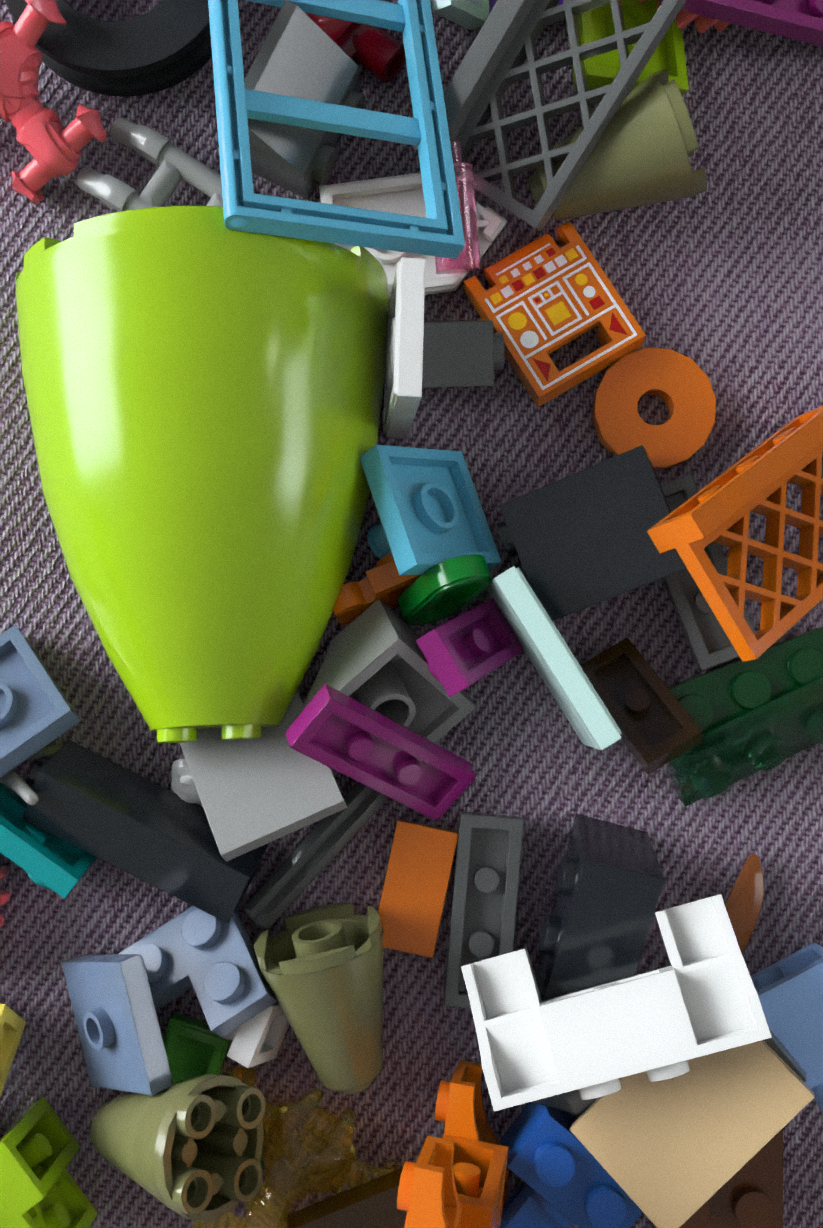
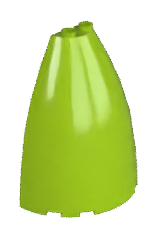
M218 206L142 208L105 214L74 223V237L64 241L44 237L24 254V268L21 273L16 272V304L22 375L43 495L70 577L110 661L150 730L157 732V743L196 742L197 730L203 728H221L222 740L261 738L262 726H280L319 647L354 554L370 493L361 464V455L377 444L385 380L388 282L386 273L379 261L364 247L356 246L349 251L334 243L230 230L224 224L223 207Z

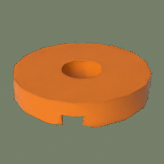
M646 347L625 354L605 372L593 396L592 422L599 442L609 453L612 452L615 456L643 445L655 471H663L683 464L705 445L715 424L716 397L709 377L693 359L672 349ZM646 395H655L662 398L669 409L667 422L661 425H650L644 422L637 410L639 399Z

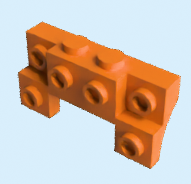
M459 1060L451 1081L441 1080L435 1107V1120L445 1122L443 1138L427 1136L416 1163L405 1161L398 1188L397 1209L407 1211L404 1228H499L509 1182L510 1169L507 1167L509 1147L500 1144L488 1121L482 1096L483 1069L480 1063Z

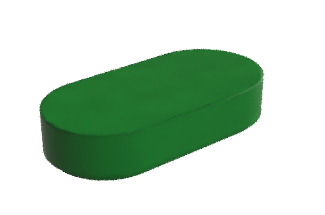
M478 554L463 555L448 559L429 568L397 599L403 621L414 626L425 625L443 620L457 613L489 586L492 579L485 557Z

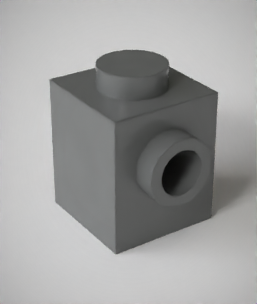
M493 320L424 321L422 388L494 386V371H502L504 367V338L502 332L493 333Z

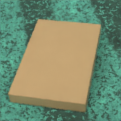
M764 1040L687 1060L690 1071L674 1078L650 1082L646 1071L619 1078L622 1089L599 1097L570 1127L569 1130L657 1228H680L815 1098L814 1092Z

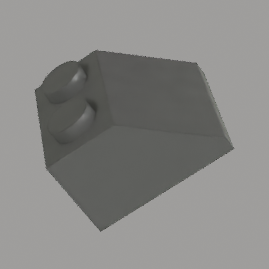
M285 0L244 80L245 89L363 109L366 97L364 94H361L359 66L298 5ZM247 118L252 173L309 200L317 182L325 184L330 178L339 153L335 146L342 134Z

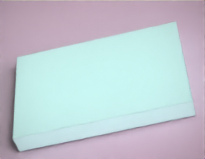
M513 566L495 577L486 590L491 598L495 600L524 651L584 745L603 750L621 739L620 734L622 732L519 567L515 568Z

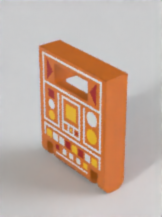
M569 221L556 228V235L562 246L561 248L558 247L551 235L546 233L485 268L484 277L490 285V289L485 291L474 275L463 281L464 291L480 318L493 320V333L502 332L504 355L537 407L542 406L614 364L625 354L638 350L643 346L646 334ZM598 326L596 338L602 347L559 372L548 354Z

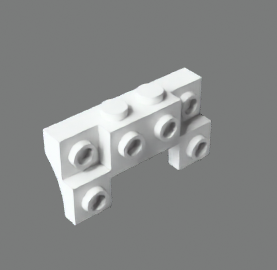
M718 894L654 912L671 966L544 1001L541 1000L527 948L461 966L474 1018L482 1069L494 1112L579 1089L582 1100L606 1096L622 1089L619 1078L645 1071L650 1082L674 1078L690 1071L687 1060L772 1038L722 895Z

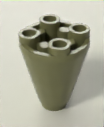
M206 1074L173 1082L171 1087L152 1096L133 1092L124 1094L105 1102L97 1110L92 1120L91 1140L101 1156L182 1218L192 1221H214L232 1211L239 1201H251L257 1195L262 1185L263 1170L260 1161L264 1142L263 1116L266 1108L265 1098L257 1087L247 1086L237 1077Z

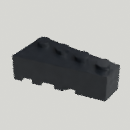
M580 814L575 815L567 851L558 872L556 895L551 914L546 915L540 934L539 953L541 955L537 971L534 975L542 1001L635 976L665 880L648 832ZM579 1089L532 1101V1103L582 1115L597 1098L582 1100Z

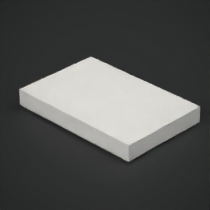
M401 257L400 262H397L387 313L383 434H386V438L407 439L422 398L426 259Z

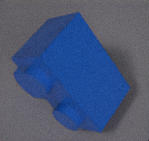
M529 1102L501 1137L502 1146L509 1147L507 1167L519 1176L523 1182L504 1204L499 1228H574L575 1226L579 1228H630L642 1214V1210L569 1130L577 1120L570 1113Z

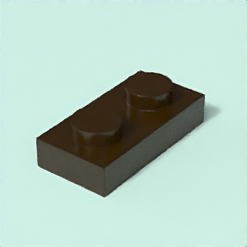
M628 637L580 665L622 732L620 734L621 740L647 774L652 773L701 743L703 731Z

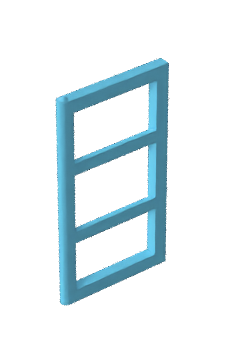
M208 0L223 212L226 228L236 231L457 259L465 247L430 0H398V4L381 0H288L298 5L305 13L402 32L413 118L245 89L238 0ZM245 0L282 8L285 0ZM247 118L417 146L427 218L255 194L253 191Z

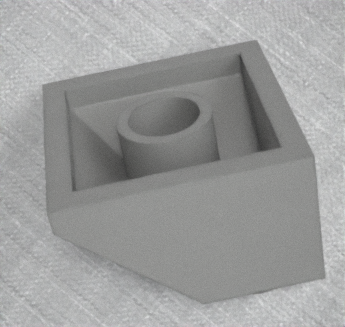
M377 599L332 639L302 711L321 687L327 684L435 743L472 712L476 706L464 689L451 697L448 696L441 682L430 673L426 665L425 656L416 642L420 638L418 633L380 599Z

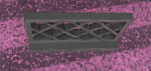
M497 0L443 93L455 176L542 232L686 0H663L649 23L629 30H625L621 0H563V4L558 6L557 4L560 0ZM611 3L615 34L581 45L577 15ZM566 19L571 49L539 60L536 39L544 26ZM637 43L629 55L628 45ZM618 49L621 69L612 84L589 91L584 60ZM527 56L528 64L522 65L524 59ZM573 64L578 95L546 105L541 74ZM530 78L535 109L504 118L501 98L508 86ZM599 103L598 107L592 114L591 105ZM581 108L584 129L574 144L553 150L548 118ZM492 115L493 122L486 124ZM537 122L542 153L511 163L506 132ZM495 136L500 166L475 174L462 165L476 141ZM413 145L412 148L418 151L417 146ZM563 161L562 165L557 171L555 163ZM544 166L548 187L532 211L517 200L513 175ZM502 179L504 192L490 182Z

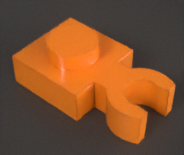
M392 553L384 556L377 562L376 568L366 571L368 578L342 585L333 608L340 626L352 623L377 599H380L390 609L399 606L398 597L421 575H399Z

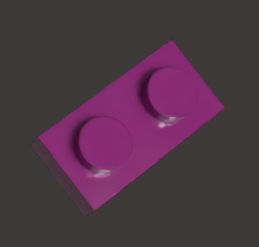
M493 598L440 625L416 640L425 656L426 665L430 673L441 682L449 697L469 687L524 651Z

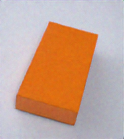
M397 818L378 908L383 925L384 948L433 958L459 834L458 831Z

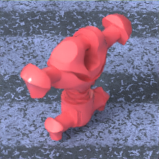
M24 0L28 5L15 25L9 21L0 22V119H4L7 122L11 121V125L16 128L17 141L22 146H25L34 157L21 172L12 171V188L26 196L34 204L44 200L40 189L53 177L66 176L77 168L79 158L82 155L81 150L94 137L102 143L107 138V133L101 123L100 111L79 104L76 118L64 127L58 114L53 109L44 107L40 101L38 80L43 54L35 45L50 21L65 26L67 23L58 8L57 0Z

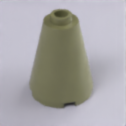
M667 68L653 73L629 91L554 211L553 217L555 221L690 198L707 190L705 168L693 171L689 157L694 156V151L699 149V144L680 90L675 80L669 81V71ZM581 126L554 146L553 150L574 144L583 131L584 126ZM563 161L555 163L557 171L562 165ZM544 166L536 168L538 174L527 178L536 205L548 187Z
M342 902L316 906L284 918L286 930L271 939L269 928L259 935L254 944L257 964L322 1085L328 1089L337 1090L341 1094H355L368 1088L383 1067V925L381 917L375 908L367 905L368 916L355 914L353 903Z

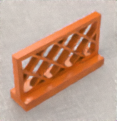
M823 405L792 419L647 530L660 554L676 549L742 662L759 658L823 599V564L818 562L819 536L823 537V521L819 520L820 495H823V478H821ZM787 482L802 487L801 513L786 507ZM750 511L766 516L765 544L748 538ZM785 524L800 529L799 555L783 550ZM711 542L729 547L727 576L717 572L704 550ZM747 554L764 559L762 588L746 583ZM783 566L798 571L796 598L781 594ZM745 598L761 603L760 630L755 634L744 618Z

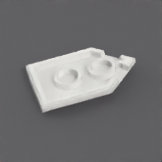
M421 172L319 186L321 203L427 218ZM456 183L465 247L457 259L364 248L384 268L388 282V300L391 298L397 262H400L401 257L426 259L425 295L456 291L505 227L507 220L490 207L484 208L461 191ZM336 244L349 251L351 248L356 247L352 245Z

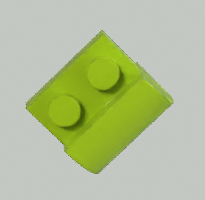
M44 1096L30 1106L0 1139V1228H89L98 1212L65 1169L81 1146Z

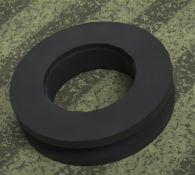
M5 0L7 7L17 22L28 3L24 0ZM57 0L58 8L67 23L65 26L50 21L35 45L43 54L42 61L48 68L64 80L84 90L120 97L156 93L186 80L203 67L212 57L208 0H162L148 13L126 21L95 20L75 11L66 0Z

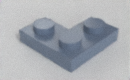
M191 906L119 953L140 954L143 956L155 1010L193 987L210 1030L221 1037H224L277 1002L257 964L255 950L237 910L229 923H226L195 906Z

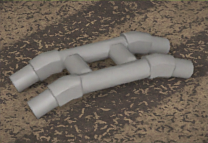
M118 118L113 122L110 130L112 139L159 166L141 194H138L134 188L109 174H103L91 167L82 168L77 175L76 182L79 189L100 199L105 205L118 212L163 207L181 180L186 181L211 198L206 206L223 207L221 175L172 144L170 139L156 130L143 124H135L125 118Z

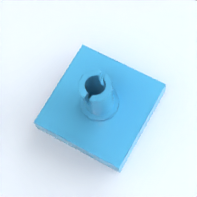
M376 444L361 455V464L381 520L379 524L373 525L368 530V544L374 554L380 559L392 553L399 575H422L438 563L471 554L484 556L489 570L502 563L462 451Z

